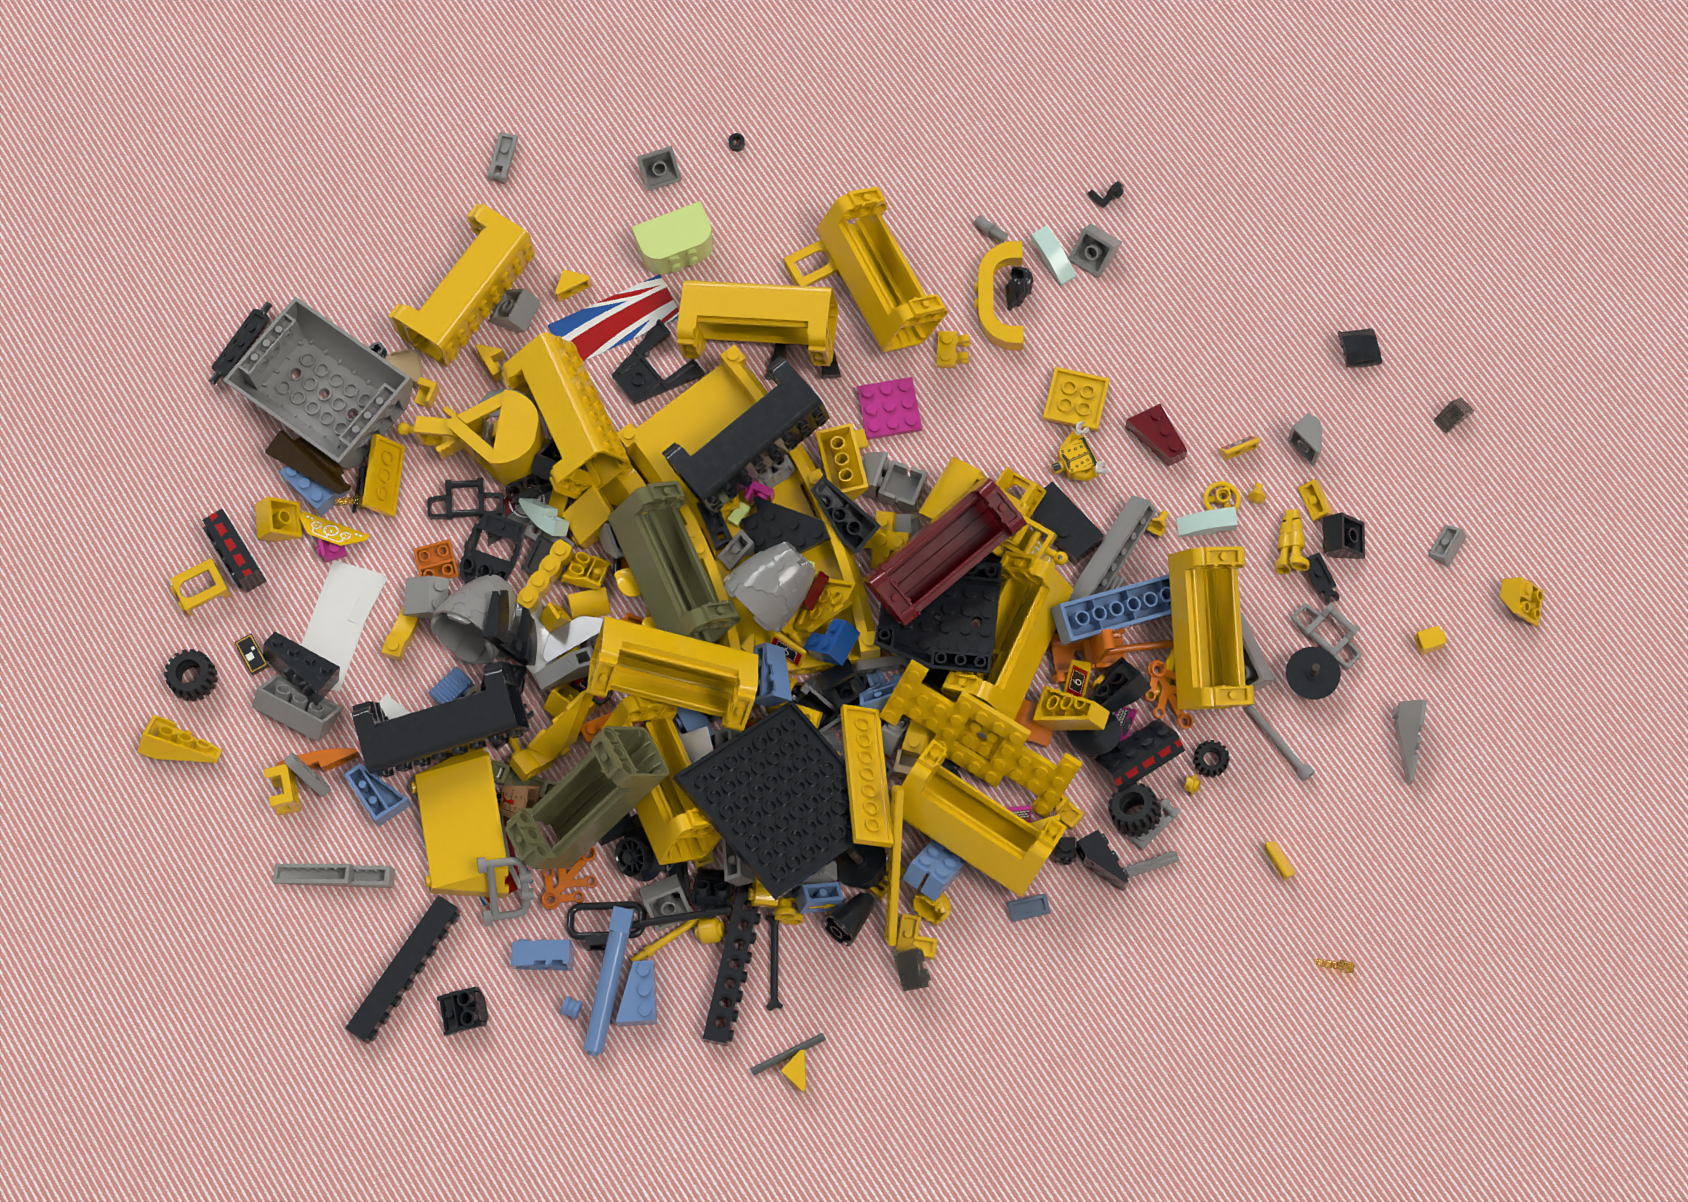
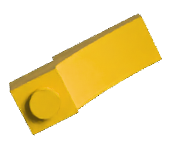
M404 604L394 627L386 637L381 651L384 657L401 662L407 646L411 644L420 618L403 616Z

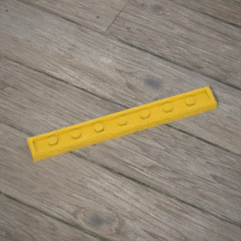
M893 785L891 823L894 844L889 848L885 941L889 946H896L904 802V790L900 785Z

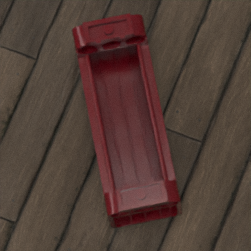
M981 478L865 575L862 581L898 624L907 626L921 614V610L1008 537L1014 536L1027 525V522L993 480Z

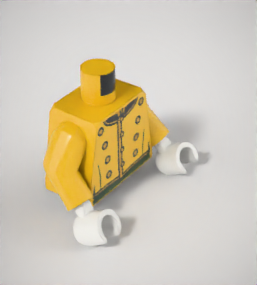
M1078 422L1076 430H1073L1059 447L1057 456L1059 461L1051 464V469L1055 475L1064 471L1070 480L1089 482L1099 476L1100 473L1107 474L1109 469H1102L1107 464L1106 462L1099 461L1097 463L1084 435L1081 436V433L1089 432V427L1082 430L1081 427L1085 422Z

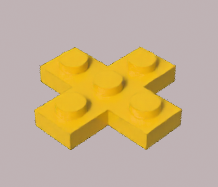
M876 511L875 521L881 527L863 547L872 549L871 568L879 565L893 551L897 550L912 537V533L895 532L897 517L895 512Z

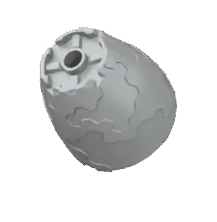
M783 542L758 552L741 563L739 567L724 578L726 583L724 588L731 597H737L754 614L755 622L767 631L772 629L779 633L795 615L804 601L816 571L811 563L802 554H799L789 542Z
M485 575L468 582L445 599L433 613L430 624L432 634L437 636L455 654L456 658L471 665L488 664L494 660L500 651L499 648L483 637L492 591H498L499 595H501L500 590L508 591L510 611L508 630L511 631L517 609V594L512 592V586L501 577Z

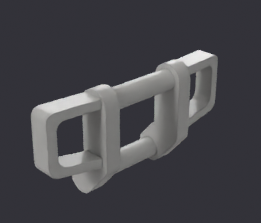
M1304 603L1292 615V622L1307 637L1310 636L1323 649L1330 652L1339 665L1345 670H1349L1362 655L1361 651L1351 642V639L1358 633L1360 628L1357 625L1354 626L1337 611L1333 603H1330L1322 613H1319L1309 604ZM1303 610L1309 611L1316 617L1308 627L1297 618ZM1329 615L1334 617L1349 631L1334 648L1315 631ZM1346 645L1356 654V657L1350 663H1346L1337 655Z

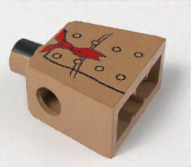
M504 786L502 792L500 791L496 795L497 802L501 803L500 813L511 818L522 808H533L538 803L540 786Z

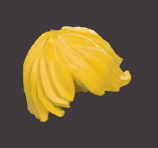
M944 892L936 901H933L923 893L916 894L915 898H913L914 911L918 913V916H923L926 921H931L934 926L945 921L951 914L950 898Z

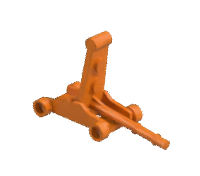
M1105 629L1092 638L1062 646L1059 634H1053L1049 643L1052 649L1055 675L1052 676L1053 684L1066 683L1071 660H1075L1074 653L1077 651L1084 653L1085 658L1083 661L1091 663V671L1108 669L1121 657L1126 660V652H1144V650L1174 647L1173 640L1123 645L1122 635L1125 634V629L1112 632V629Z

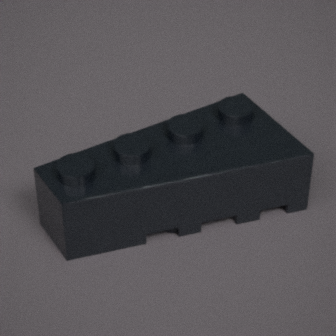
M274 631L265 641L263 658L278 672L286 675L288 681L292 684L295 683L305 696L308 695L316 706L339 681L340 666Z

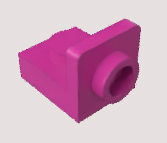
M753 481L751 486L746 487L744 496L746 503L749 504L754 495L772 502L775 492L774 489Z
M322 539L318 540L317 553L319 557H323L325 562L348 556L345 545L339 546L328 541L323 542Z

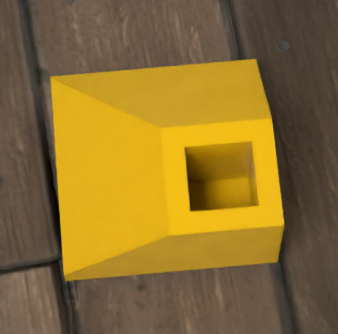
M1523 577L1502 579L1501 599L1514 614L1533 626L1538 627L1544 598L1543 590Z

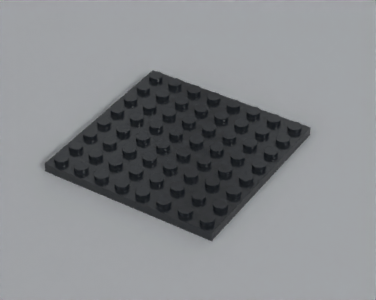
M793 700L673 777L677 785L775 900L781 898L857 845V843H853L845 760Z

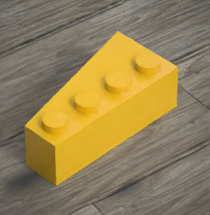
M1044 685L1033 721L1046 730H1104L1110 712L1095 701L1064 693Z

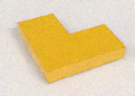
M902 913L895 953L935 960L938 939L918 936L921 916Z

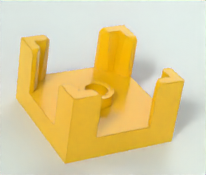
M287 764L264 769L265 778H271L273 787H281L283 794L269 797L270 807L277 808V815L302 811L295 773Z

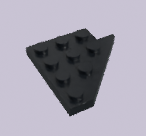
M756 496L752 498L758 512L741 520L746 534L754 542V554L783 542H789L799 554H802L831 540L824 521Z

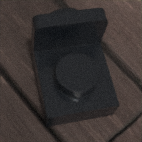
M1061 837L1055 846V862H1060V865H1070L1076 860L1075 837Z

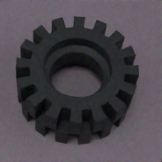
M1207 740L1196 748L1193 756V765L1195 764L1196 771L1199 770L1200 775L1205 774L1207 778L1208 776L1215 778L1216 775L1220 776L1222 772H1225L1230 760L1228 756L1229 751H1226V746H1221L1219 741L1215 743V740L1210 742ZM1208 752H1213L1218 756L1219 762L1214 766H1210L1205 763L1204 755Z

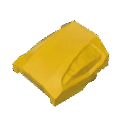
M577 552L574 554L561 582L599 590L612 563L595 555L589 556L585 552Z

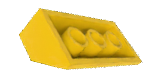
M848 423L815 431L826 478L854 501L868 490L869 486L853 424Z

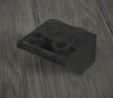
M916 945L892 951L903 991L929 986L928 981H931L928 969L923 967L922 962L925 961V956L921 948L918 949Z

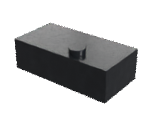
M1052 481L1044 488L1047 492L1030 519L1057 535L1053 544L1059 551L1065 552L1068 560L1075 566L1102 543L1104 534Z

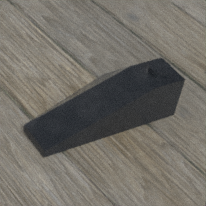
M822 476L811 488L813 496L840 541L856 555L876 534L881 525L825 476Z

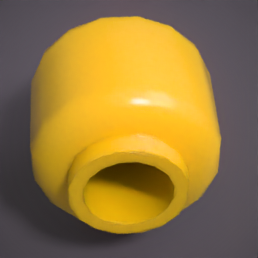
M717 917L701 919L698 922V927H695V936L697 939H700L702 944L719 943L722 937H725L724 923Z

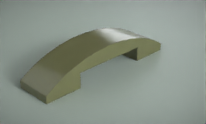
M495 760L491 762L495 783L502 786H540L538 799H542L558 784L556 781L547 778L545 780L537 776L522 782L510 765Z

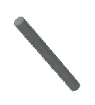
M821 1033L750 1068L751 1072L755 1076L795 1056L800 1050H807L825 1041L826 1038Z

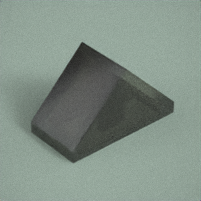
M1461 397L1451 401L1433 421L1447 434L1470 416L1474 410Z

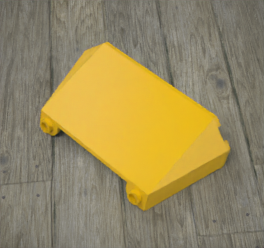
M486 747L479 750L468 749L466 754L455 755L416 774L413 782H411L412 794L415 793L419 801L429 866L428 876H425L426 888H430V893L489 897L487 873L479 874L477 858L485 857L486 861L506 858L489 752H484ZM508 866L495 867L497 897L503 899L509 893V886L505 884V879L508 876Z

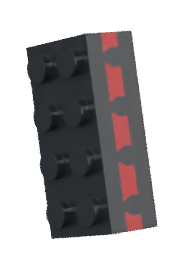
M223 509L202 520L205 524L203 530L240 589L244 588L248 593L267 582Z
M1158 718L1151 721L1149 725L1141 730L1134 732L1127 739L1120 741L1109 753L1100 755L1094 760L1102 777L1121 792L1183 753L1185 749L1178 733Z

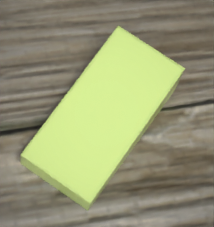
M740 501V508L735 509L727 519L728 522L738 527L751 507Z

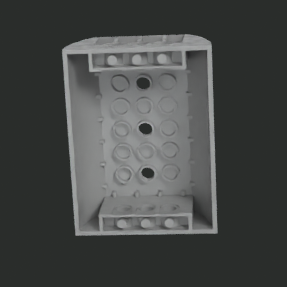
M296 296L223 379L231 388L343 468H353L361 464L370 453L372 435L379 434L384 436L407 409L412 393V379L410 376ZM300 371V377L293 378V372ZM328 391L330 395L327 398H321V393ZM351 412H358V416L354 419L349 418Z

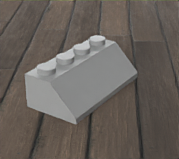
M1241 612L1245 685H1253L1254 691H1257L1275 681V678Z
M278 673L257 688L252 708L260 713L272 717L277 722L283 723L317 742L329 733L343 707L326 698L316 706L308 695L305 696L295 683L292 684L287 678Z

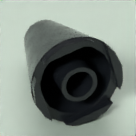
M860 892L824 915L821 922L825 921L827 933L838 943L841 944L844 941L847 943V947L851 946L875 906L874 898L867 892Z

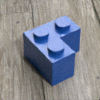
M834 618L825 635L812 632L803 649L817 661L843 666L860 632L849 622Z

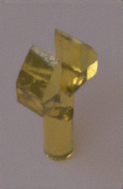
M357 490V494L354 497L335 499L336 506L356 504L360 510L366 509V507L362 506L363 501L359 500L363 497L360 496V490Z
M1317 958L1315 961L1316 966L1338 969L1343 973L1354 972V963L1346 960L1338 962Z

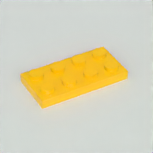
M379 434L372 435L362 506L390 518L396 516L405 453L404 445Z

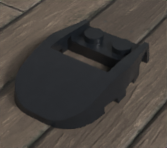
M482 510L483 516L478 524H474L472 533L464 544V555L461 558L459 567L461 578L467 584L485 575H497L508 582L522 552L526 525ZM483 530L517 542L510 561L476 550Z

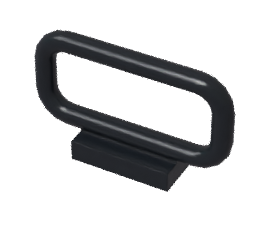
M635 901L577 903L568 910L567 933L575 940H585L587 951H604L609 932H577L574 928L576 912L585 910H613V907L617 906L637 910L638 920L646 919L645 908L642 904ZM645 927L636 928L631 931L628 939L637 938L642 935Z

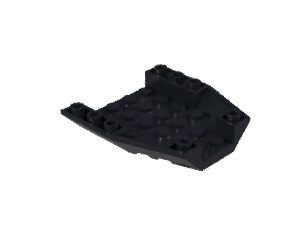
M977 563L921 610V614L907 626L898 624L881 604L874 645L909 660L913 659L930 669L989 674L995 643L1002 563ZM935 616L943 617V621L939 624L934 623L932 620ZM975 619L982 621V625L979 627H974L971 623Z

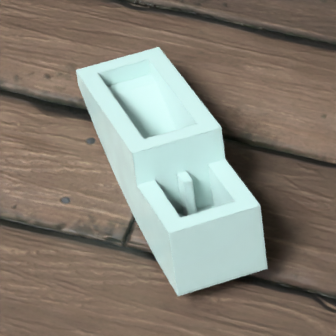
M1047 225L1031 234V241L1040 252L1041 259L1061 286L1077 277L1064 250Z
M519 498V503L527 516L540 529L552 536L567 535L569 521L557 517V508L533 498Z
M1236 507L1208 510L1176 518L1178 537L1216 534L1217 531L1236 530L1238 526Z

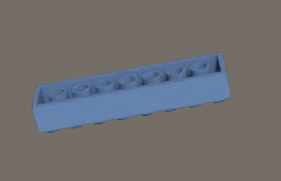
M1169 574L1061 603L1051 608L1062 646L1092 638L1101 633V630L1112 629V632L1172 616Z

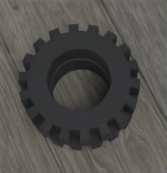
M184 649L181 654L175 653L176 657L168 660L170 665L166 664L165 666L168 672H164V676L169 688L177 697L183 698L185 701L190 699L194 702L197 701V698L200 700L204 699L205 694L209 696L211 694L210 689L214 690L216 687L214 682L218 681L216 677L218 673L212 661L206 654L199 650L196 652L195 649H190L189 652ZM193 667L200 668V675L194 682L182 683L185 671Z
M1135 782L1125 790L1118 791L1117 793L1113 792L1111 795L1113 799H1109L1108 803L1110 806H1108V811L1116 828L1122 834L1126 835L1128 833L1129 837L1134 835L1141 837V834H1149V830H1154L1156 828L1155 824H1159V817L1162 815L1161 807L1150 787H1145V784L1142 783L1138 785ZM1143 805V808L1138 813L1133 815L1126 814L1131 807Z

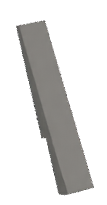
M275 864L273 883L394 889L395 869L391 866H353L351 864Z

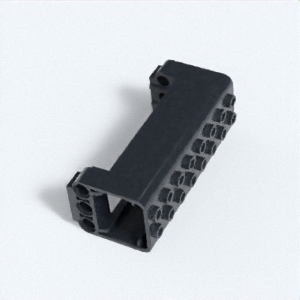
M781 356L767 366V371L777 386L697 452L690 456L683 447L675 442L662 452L670 467L711 515L721 510L727 502L734 499L744 488L750 486L755 479L766 473L772 465L779 462L783 456L789 451L794 450L800 442L811 436L817 428L823 426L830 419L819 396L786 359Z
M498 661L484 666L485 691L390 720L381 708L380 702L367 701L352 706V717L368 773L386 778L395 775V771L406 772L412 770V766L420 765L422 767L432 764L431 760H446L450 758L449 755L451 754L463 755L468 753V749L479 750L485 748L487 743L499 744L505 742L507 737L514 739L524 736V732L530 731V726L518 682L510 663Z

